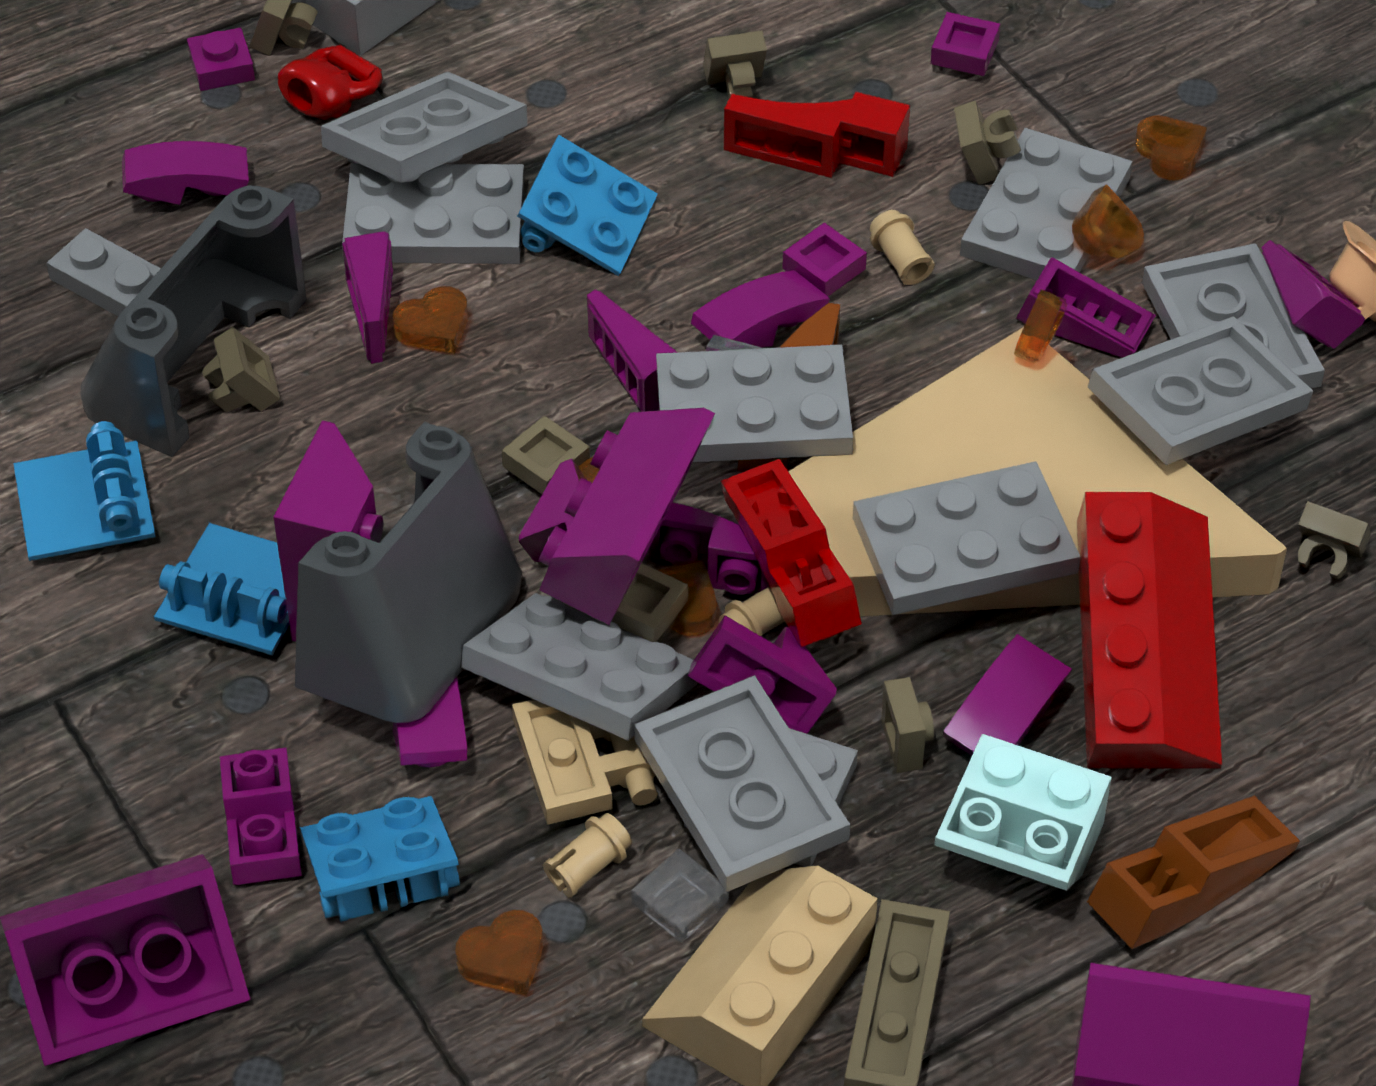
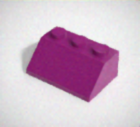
M704 407L632 412L627 417L618 435L609 430L606 431L590 465L600 469L593 483L584 478L580 479L565 509V513L574 517L569 528L565 531L555 526L539 557V562L549 566L540 586V591L610 625L685 480L715 415L714 412Z
M324 420L321 421L273 517L292 641L295 642L298 562L318 541L334 533L343 531L353 532L380 543L383 533V517L376 514L372 483L335 423Z
M203 854L0 917L44 1066L250 1000L213 868Z
M1090 963L1077 1036L1072 1086H1299L1311 995Z

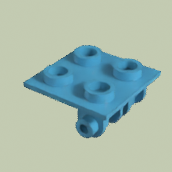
M558 135L517 217L525 221L521 228L522 243L525 248L532 252H541L551 247L555 240H558L619 276L658 193Z
M101 421L91 427V432L86 437L87 450L13 463L29 561L156 537L138 442L131 441L125 443L123 433L113 423Z
M209 523L186 562L180 561L176 566L167 564L161 572L159 587L160 589L167 590L168 593L154 615L155 621L269 655L274 654L290 625L277 542Z
M432 796L419 799L414 797L397 798L388 802L382 808L354 815L336 813L322 818L317 824L300 827L320 888L319 896L325 919L338 916L340 922L374 913L369 891L371 886L374 887L380 912L388 910L384 883L394 882L401 907L408 905L404 878H408L414 903L440 896H448V888L460 885L456 865H459L458 858Z

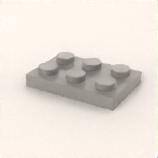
M447 71L322 125V147L346 157L351 163L361 164L379 172L391 181L411 182L418 179L426 171L444 163L456 162L464 154L486 144L498 143L504 139V136L526 127L527 105Z
M1024 128L1018 139L1021 151L1014 156L1008 157L961 239L960 256L1034 280H1038L1051 257L1080 272L1130 179L1133 161Z
M351 163L342 243L345 242L344 238L387 232L391 241L393 263L520 264L522 219L517 217L524 201V164H442L422 173L414 181L401 183L391 181L385 175L361 164Z
M1256 243L1144 267L1142 284L1170 339L1234 316L1311 389L1321 387L1325 369L1305 333L1293 325L1268 265Z
M1234 316L1093 368L1088 388L1165 465L1307 410L1313 394V390Z
M842 344L656 354L659 411L704 407L715 413L693 462L852 454L853 433Z
M1037 461L853 501V521L892 615L1077 574L1079 571V552Z
M538 593L530 596L463 645L461 668L626 740L634 736V724L663 713L698 683L688 676L694 659L677 653L669 645L651 642L620 629L612 621L608 625L590 615L566 606L562 601L554 597L542 596Z
M755 675L634 724L635 742L726 892L849 840L850 823Z

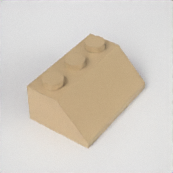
M818 865L780 869L750 882L643 1017L642 1027L743 1086H768L871 949L875 933L878 898Z

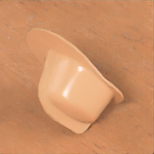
M1344 221L1343 229L1348 243L1332 268L1329 279L1331 284L1361 311L1365 320L1369 318L1376 322V241L1359 226L1350 221Z

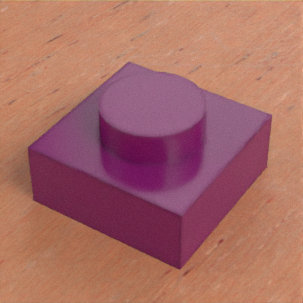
M946 12L931 47L930 64L985 76L999 42L1001 24Z
M241 27L186 38L190 60L200 91L255 80L253 62Z
M824 222L783 251L782 269L785 271H797L820 291L830 296L866 269L867 252Z

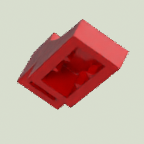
M855 92L852 99L819 103L769 101L731 94L724 108V150L832 178L839 163L893 177L908 146L910 105L860 92Z
M777 459L721 480L724 499L761 566L775 597L779 613L799 645L803 647L819 640L828 639L840 632L861 625L854 584L831 551L825 526L781 460Z

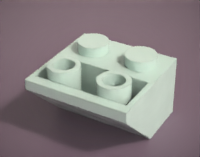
M982 734L935 837V846L1067 891L1083 875L1103 827L1112 777Z

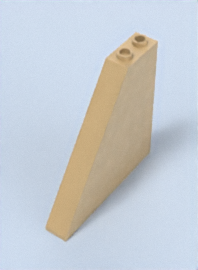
M1027 326L1014 332L853 431L852 454L813 456L788 471L825 526L829 547L854 584L860 617L892 615L853 521V501L1037 461L1077 550V518L1085 492H1152L1207 516L1212 597L1271 594L1279 587L1287 547L1185 460L1181 459L1165 465L1088 388L1090 379ZM1079 571L1077 574L900 614L1080 605Z

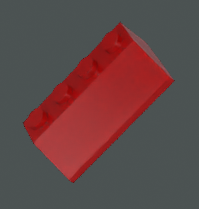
M1085 492L1077 518V542L1080 555L1079 589L1087 768L1220 769L1222 766L1208 517L1152 492Z

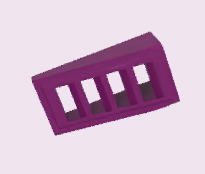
M376 232L344 238L345 242L342 243L345 280L366 358L370 360L371 364L383 362L393 280L392 247L389 234L387 232Z
M1271 240L1261 247L1263 250L1262 254L1294 326L1327 347L1335 349L1364 323L1365 318L1361 311L1307 261Z
M1051 257L1027 296L1016 319L1035 329L1123 358L1135 353L1156 315ZM1096 314L1105 317L1106 319L1103 323L1095 319L1093 316ZM1118 322L1129 325L1125 334L1114 329Z
M593 290L587 294L588 333L590 339L640 411H657L659 409L656 354L678 352L601 291Z

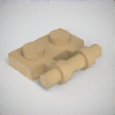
M534 699L512 704L515 728L547 825L611 810L612 792L610 787L615 785L628 788L632 802L635 805H646L657 798L658 793L653 782V778L656 775L635 742V735L629 740L623 739ZM604 738L607 741H611L615 753L599 756L594 740Z

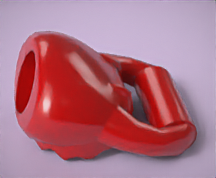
M342 45L318 49L305 58L293 60L284 66L277 76L279 89L290 105L309 117H316L322 120L330 117L340 118L342 114L349 110L354 100L373 94L383 81L381 68Z

